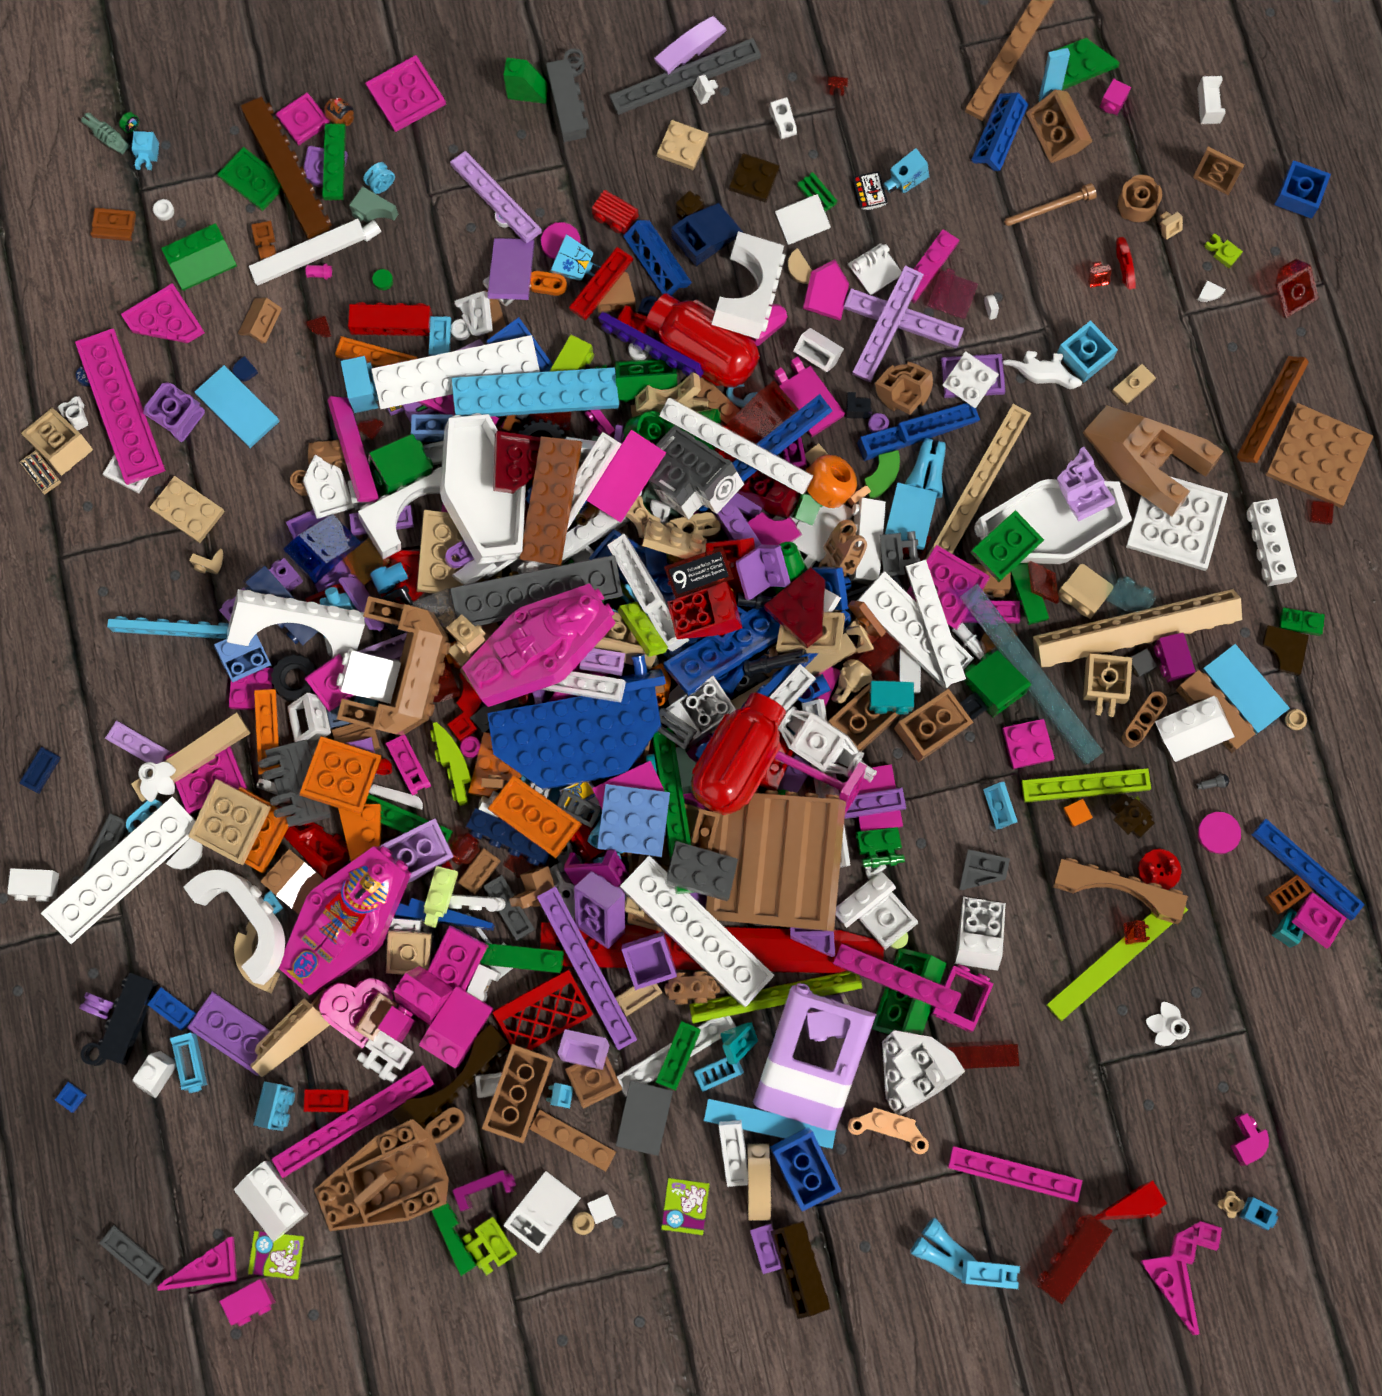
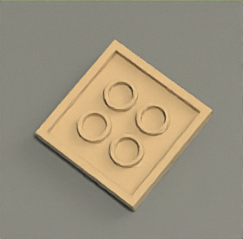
M216 779L188 837L232 861L244 865L271 806Z

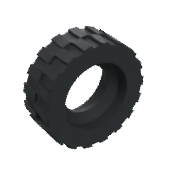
M302 655L286 656L274 666L273 673H271V682L276 692L284 700L293 703L306 693L315 694L306 680L304 685L297 689L290 688L285 681L286 675L290 670L300 669L305 673V676L315 671V665L308 658H304Z

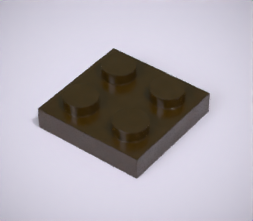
M743 153L729 186V191L766 203L780 165Z

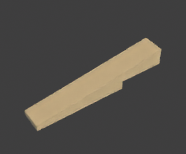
M235 713L164 761L170 763L176 769L175 773L170 776L175 783L216 758V754L251 734L241 716ZM152 770L147 773L149 777L153 775ZM139 778L131 785L141 802H144L146 799L140 791L142 780Z

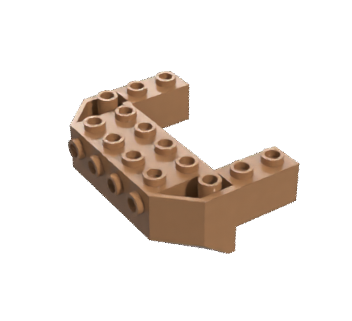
M368 596L363 617L399 626V630L407 632L400 658L401 666L391 703L388 706L379 704L378 707L342 699L337 719L397 735H405L428 721L429 716L433 715L435 708L433 704L434 696L438 695L440 684H438L439 676H442L444 673V657L448 655L450 650L449 638L434 613L414 606Z

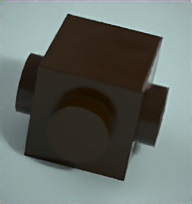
M690 190L676 202V215L680 220L704 209L703 199L698 194L694 195Z

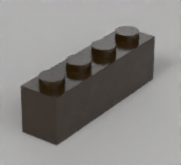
M804 1221L771 1231L797 1319L811 1317L831 1309Z

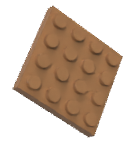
M1297 403L1266 476L1342 508L1370 446L1373 435Z

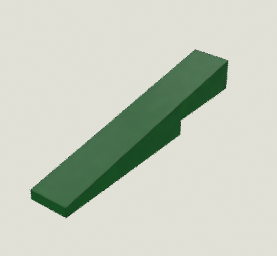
M446 1200V1204L431 1211L459 1274L463 1276L477 1265L454 1229L461 1222Z

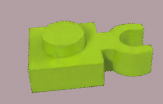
M1213 234L1211 240L1215 244L1207 241L1204 247L1208 251H1215L1214 258L1230 269L1243 251L1228 240L1223 244L1220 237Z

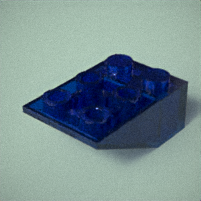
M331 514L299 534L283 550L305 575L316 584L361 542Z

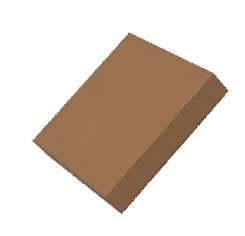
M607 1056L603 1070L578 1064L565 1069L583 1109L623 1090Z

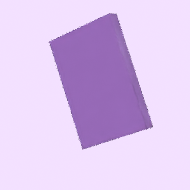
M1002 354L973 356L999 374L996 382L989 388L985 396L1005 394ZM962 356L941 358L943 384ZM943 386L944 398L958 397Z

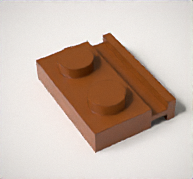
M95 208L92 222V238L132 241L136 219L135 212Z

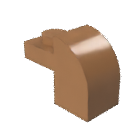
M548 866L536 867L520 875L526 891L509 898L512 907L520 906L521 909L530 906H541L537 896L554 888L553 878Z

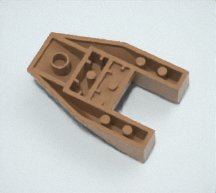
M1107 405L1083 432L1124 484L1171 517L1183 505L1190 490L1159 468L1173 454L1206 477L1224 452L1207 439Z

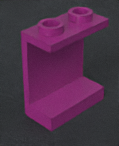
M615 849L607 850L602 863L581 864L575 853L570 852L564 865V870L574 887L591 871L598 876L604 877L607 882L619 888L630 876Z

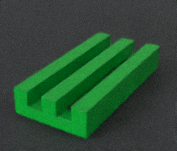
M813 172L809 177L806 176L802 182L799 181L797 183V187L807 198L813 195L805 187L806 184L815 195L818 194L819 199L825 205L823 208L825 212L837 204L836 198Z

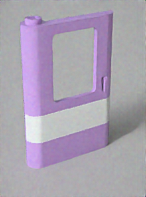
M798 983L793 985L790 989L753 1100L754 1105L762 1110L825 1130H836L876 1014L814 995L805 984ZM811 1007L848 1018L851 1021L833 1070H827L793 1058L807 1011Z

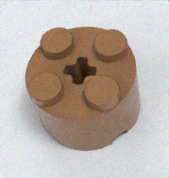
M1136 175L1127 181L1118 198V208L1121 217L1133 222L1149 221L1155 214L1162 199L1160 185L1158 186L1154 179L1147 175Z

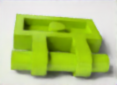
M494 1216L474 1229L479 1236L477 1239L474 1240L470 1233L462 1238L467 1245L465 1248L468 1253H472L478 1262L476 1263L479 1270L482 1269L486 1276L493 1272L489 1265L491 1261L494 1260L497 1266L500 1267L517 1255L516 1250ZM482 1243L490 1253L486 1257H484L478 1247Z

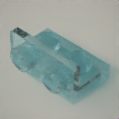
M1125 576L1124 578H1118L1107 601L1129 613L1150 609L1156 600V596L1153 595L1154 591L1146 586L1141 588L1135 585V580Z

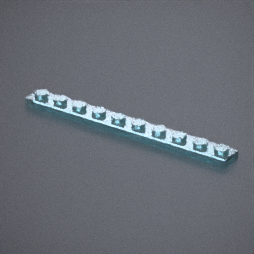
M976 584L962 594L960 599L1002 655L1032 684L1029 691L1083 763L1087 765L1102 754L1103 750L980 586Z

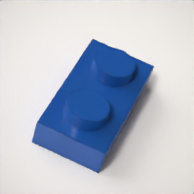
M162 987L147 1004L182 1031L196 1014Z

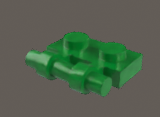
M898 827L861 831L855 834L859 855L868 854V858L861 860L862 867H871L872 869L878 868L879 865L889 864V866H896L897 863L905 862L904 854L896 855L894 850L902 848ZM886 851L887 856L877 857V852Z

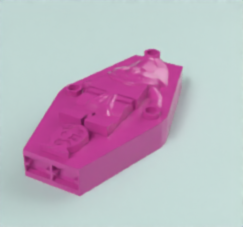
M587 584L520 607L512 612L462 667L480 699L487 707L558 684L566 679L616 624L612 618L615 613L609 604H603L602 600L605 598L598 588L594 590L591 584Z

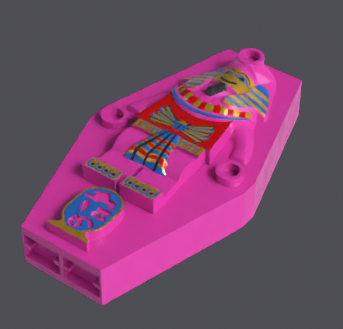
M373 846L312 889L307 895L284 950V956L279 969L309 995L316 994L378 951L382 946L412 874L407 870L409 868L408 865L399 859L398 861L391 856L392 852L385 846Z

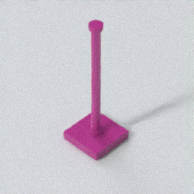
M780 751L775 756V759L840 790L839 799L846 801L845 814L861 790L867 765L859 762L848 781L843 783Z

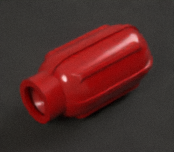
M664 293L651 308L645 325L659 334L660 340L664 345L700 363L704 373L702 377L714 385L731 388L743 384L754 371L760 357L755 341L750 336L711 325L715 311L698 300L680 302L668 293Z
M752 692L742 708L724 715L692 770V793L700 804L713 812L727 815L742 809L744 805L750 802L781 747L778 728L786 715V710L779 703L763 694Z

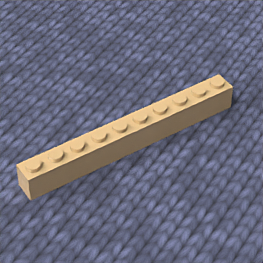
M1234 589L1033 636L1035 658L1041 668L1052 667L1058 663L1072 662L1075 659L1088 657L1090 653H1111L1117 649L1132 648L1138 644L1152 643L1161 637L1182 632L1184 634H1191L1197 630L1212 629L1218 625L1232 624L1235 621L1242 620L1241 597Z

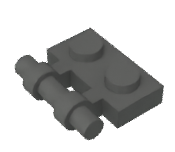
M915 531L907 532L908 540L901 541V532L880 535L883 571L889 576L905 575L904 566L920 562V557L917 554L919 543L918 539H916ZM902 548H909V559H903Z

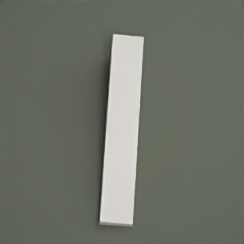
M623 534L608 544V548L612 555H615L616 562L643 611L648 614L655 629L668 646L667 649L674 651L688 642L689 638L676 639L668 604L628 537Z

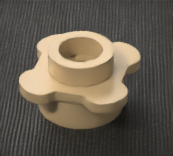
M1228 1191L1226 1197L1218 1201V1207L1223 1209L1229 1218H1235L1236 1213L1245 1207V1203L1235 1195V1192Z

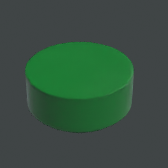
M386 269L376 271L373 275L375 287L383 291L391 288L393 285L392 274Z

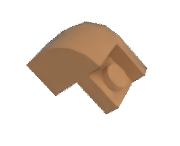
M908 362V364L895 367L892 365L875 382L876 392L880 400L894 412L896 409H899L911 415L918 405L923 406L927 401L933 386V376L931 371L915 363Z

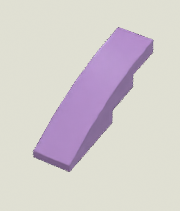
M712 16L670 44L655 57V62L669 75L680 64L684 65L695 54L699 56L726 31V28Z

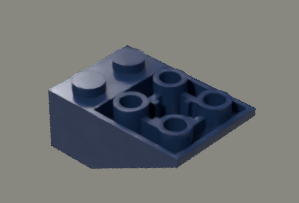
M719 203L693 213L671 227L672 239L695 267L736 239L738 231L743 233Z

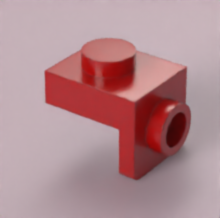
M626 305L617 318L644 334L649 329L645 325L647 316L635 313L630 306Z

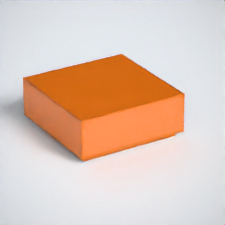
M1084 799L1063 808L1072 827L1093 818Z

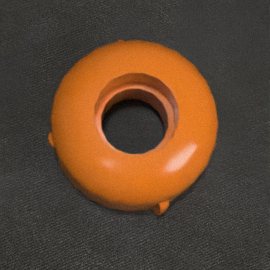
M829 454L817 458L805 470L813 475L807 487L808 493L815 501L825 507L839 508L856 491V474L850 464L841 457Z

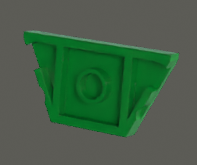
M1087 38L1057 49L1068 48L1070 53L1062 90L1118 68L1120 64L1118 60Z

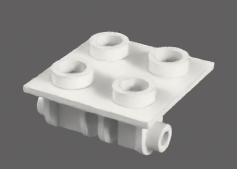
M880 243L848 263L870 295L898 279L902 273L888 254L889 247L886 244L882 245Z
M965 352L943 386L976 408L989 388L994 385L999 374L968 352Z

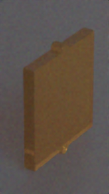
M370 537L343 559L344 563L350 568L351 574L355 575L363 585L372 579L370 576L372 571L380 567H387L391 563L388 557L382 559Z

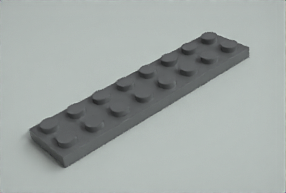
M615 555L450 588L456 619L462 614L474 626L504 621L512 612L520 607L587 584H591L594 590L598 588L604 596V600L623 596Z

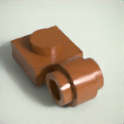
M266 221L252 224L256 246L262 245V247H258L260 258L266 259L275 255L274 244L270 245V243L276 242L272 222Z

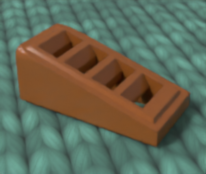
M1296 875L1268 894L1265 899L1278 915L1312 892V889L1300 876ZM1298 880L1305 891L1301 892L1294 882ZM1291 885L1298 896L1295 897L1288 886ZM1285 890L1292 900L1289 901L1282 891ZM1277 894H1279V896L1282 898L1285 905H1282L1281 902L1278 900V898L1276 897Z

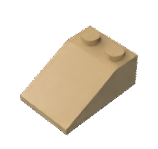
M53 407L21 433L61 476L93 450L84 437Z

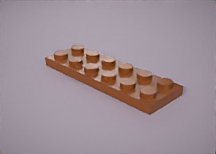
M541 436L520 560L561 566L582 448L581 441Z

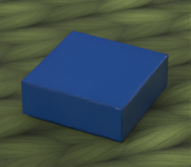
M68 1082L55 1098V1101L71 1113H74L87 1094L71 1082Z

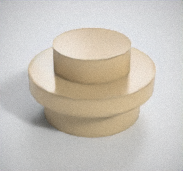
M1293 709L1286 714L1285 723L1292 730H1300L1306 725L1307 717L1301 710Z
M586 1212L578 1213L572 1222L575 1232L581 1235L590 1233L595 1224L593 1217Z

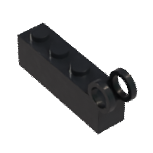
M129 973L128 977L124 978L121 985L122 993L120 997L116 998L113 1005L114 1013L112 1018H109L106 1022L104 1038H101L98 1044H86L81 1050V1059L84 1063L100 1066L108 1059L127 1065L149 1009L147 1004L154 997L159 983ZM97 1048L99 1056L95 1061H92L90 1059V1052Z

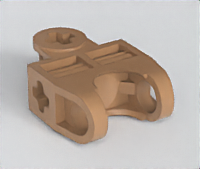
M843 520L838 523L823 547L826 555L819 564V567H843L844 577L846 573L853 575L867 549V541L862 535H856L857 527L852 520ZM851 525V528L848 530V532H842L845 526ZM857 541H862V544L856 548L854 544Z

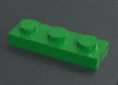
M681 1021L656 1083L676 1091L701 1029Z

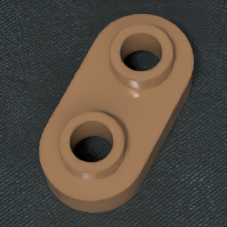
M449 1108L432 1120L425 1127V1130L433 1137L435 1143H440L463 1126L465 1115L458 1108ZM452 1115H457L458 1121L456 1123L450 1121ZM435 1128L440 1130V1135L437 1137L433 1135Z

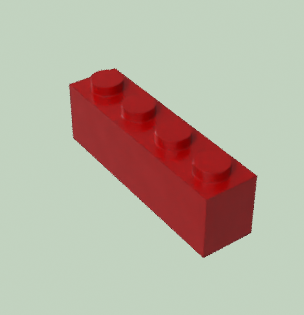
M358 302L356 304H349L348 328L351 335L430 336L432 311L430 306L422 303L416 305H406L404 303H397L395 305H387L385 303L367 305L366 303Z

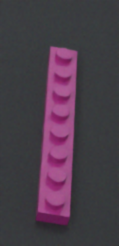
M423 1065L272 1158V1161L281 1177L285 1178L400 1107L408 1099H413L434 1086L435 1083Z

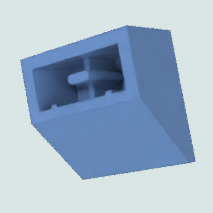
M257 634L253 636L248 646L228 643L227 639L214 644V648L232 683L271 666Z

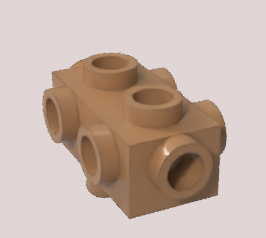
M694 972L692 977H688V973H677V977L669 979V983L665 985L666 995L669 996V1000H674L675 1004H688V1000H694V1003H707V999H715V993L718 994L720 992V986L717 985L712 976H707V972Z

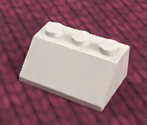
M1215 696L1155 721L1161 737L1175 762L1235 737L1220 702Z
M270 1161L262 1162L246 1175L234 1189L273 1242L309 1214Z

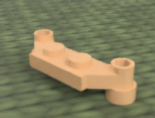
M873 1108L871 1113L862 1117L850 1119L847 1124L848 1131L853 1135H859L868 1129L911 1143V1150L916 1154L925 1153L929 1147L927 1139L922 1136L915 1126L916 1120L877 1108ZM854 1122L860 1123L861 1127L859 1130L854 1129ZM918 1141L923 1142V1149L917 1147Z

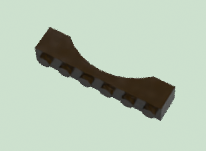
M490 1024L474 1039L473 1050L468 1063L462 1073L450 1085L433 1095L408 1099L392 1115L400 1124L414 1119L424 1129L427 1126L425 1122L430 1117L435 1119L443 1111L442 1106L447 1102L449 1104L454 1102L460 1096L458 1092L463 1087L468 1089L476 1081L474 1079L476 1075L480 1072L482 1074L487 1072L492 1067L491 1062L496 1057L500 1059L509 1051L507 1049L509 1043Z

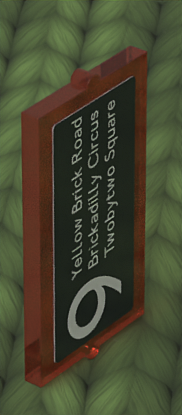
M723 546L664 567L669 579L668 585H671L675 599L734 579L729 565L731 562L727 560Z

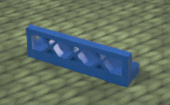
M1019 93L999 94L972 157L974 164L987 163L993 171L1001 170L1028 106V103ZM1009 100L1008 103L1004 107H1002L1004 101ZM1002 116L1001 120L995 124V121ZM995 132L994 136L988 140L989 136ZM986 149H988L986 155H985V156H981V154H982Z
M638 220L623 236L662 294L668 293L672 296L679 288H687L692 283L649 220ZM636 231L639 234V243H635L631 237ZM644 247L649 248L650 259L645 258ZM655 262L661 266L660 275L654 271ZM665 278H669L673 284L669 290L665 287Z

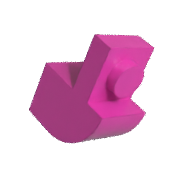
M1248 1113L1235 1117L1245 1138L1230 1145L1241 1166H1246L1261 1158L1269 1145L1267 1130L1257 1131V1123Z

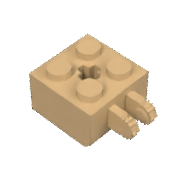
M1091 653L1087 657L1083 700L1096 701V715H1101L1103 710L1102 703L1109 702L1108 716L1114 717L1116 703L1125 704L1129 700L1132 671L1131 657ZM1108 676V679H1111V681H1106L1104 677Z

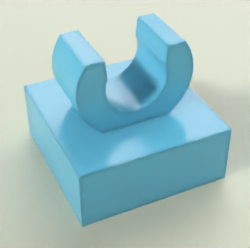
M559 1083L549 1086L548 1089L553 1090L552 1098H546V1101L551 1102L550 1105L570 1109L573 1087Z

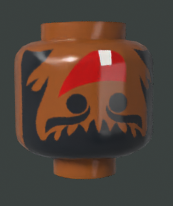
M332 98L325 105V117L332 124H345V126H349L353 122L354 109L344 99Z

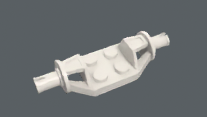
M794 706L786 711V715L778 730L782 733L788 748L823 772L845 774L846 777L853 773L859 762L863 763L864 753L857 749L848 735L813 712L797 710ZM788 726L796 734L793 735L786 727ZM839 762V763H841V764L847 766L848 769L845 768V767H842V766L838 765L837 763ZM867 765L864 779L870 783L877 771Z

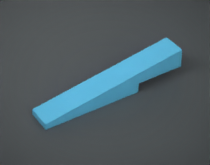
M708 1099L704 1122L719 1124L724 1121L742 1120L743 1130L784 1139L809 1127L820 1146L833 1148L836 1130H825L775 1113Z

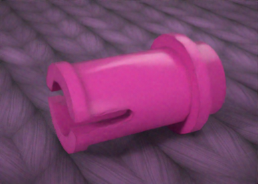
M327 263L324 265H306V277L324 278L327 280L332 277V267L328 266Z

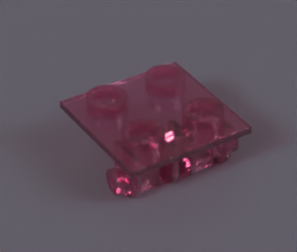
M950 268L944 272L940 271L927 306L965 319L978 283L955 276V271Z

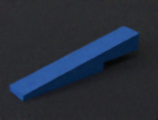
M966 403L901 422L893 428L862 436L858 440L857 445L863 460L867 461L881 454L924 441L925 438L930 439L976 423L980 418L976 408Z
M411 898L409 906L399 903L394 917L425 921V902ZM449 909L446 914L444 913L443 918L439 917L437 922L493 931L495 927L491 922Z

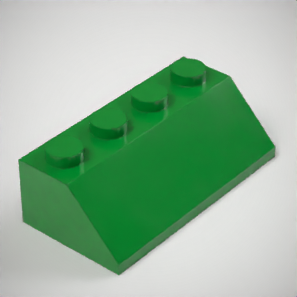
M900 948L893 965L940 984L947 963L929 954ZM885 987L871 1029L886 1035L893 1031L922 1035L932 1006Z

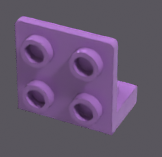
M760 545L736 561L737 571L746 600H751L770 586L787 587L791 584L780 545Z

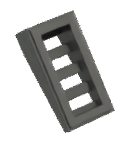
M565 789L556 804L573 818L590 828H595L602 815V808ZM568 797H570L572 799L566 809L564 808V805ZM576 801L579 802L575 812H572ZM585 805L587 808L583 816H581L580 813ZM593 809L595 812L591 820H589L587 818L591 810Z

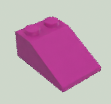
M456 986L429 1026L419 1046L450 1066L457 1068L463 1063L474 1044V1039L479 1035L494 1008L459 986Z

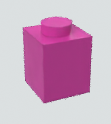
M1113 79L1102 99L1100 108L1104 109L1107 113L1118 115L1131 87Z

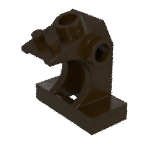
M1124 793L1109 808L1116 816L1113 821L1127 835L1132 832L1138 839L1155 824L1151 815L1153 811L1138 796L1136 798L1133 796L1128 797Z

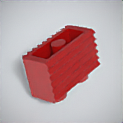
M603 190V193H601L592 206V215L597 222L610 225L614 232H621L624 235L639 216L637 208L606 190Z

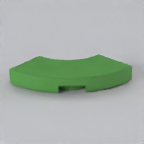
M898 450L878 456L879 465L872 476L864 480L865 486H868L871 490L868 494L869 499H874L885 493L895 481L900 466Z

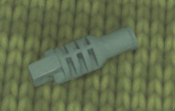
M91 113L85 114L90 121L82 117V123L93 130L94 136L106 146L120 154H123L128 149L129 144L109 124L103 121L100 122Z

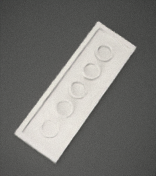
M883 572L857 601L865 602L884 627L886 633L944 689L948 688L950 685L945 686L917 602L886 572ZM952 637L964 670L974 658Z

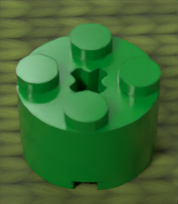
M656 411L645 412L635 416L625 426L623 442L629 432L633 430L654 445H657L670 431L667 425L668 421L660 417V413Z

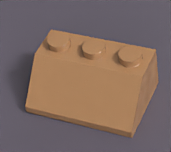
M1055 89L1026 112L1050 163L1074 155L1093 142L1067 91Z

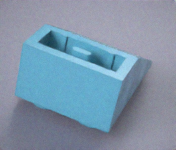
M264 1081L254 1125L283 1131L284 1127L288 1126L290 1114H287L289 1105H293L295 1099L293 1087Z

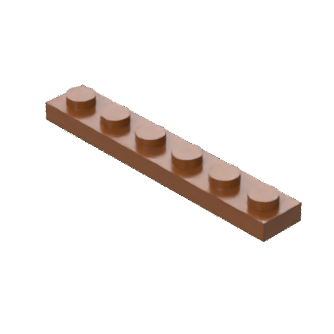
M1288 356L1237 455L1240 462H1258L1309 363L1306 357Z

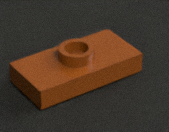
M851 601L847 606L858 619L857 623L870 636L883 637L886 630L865 602Z

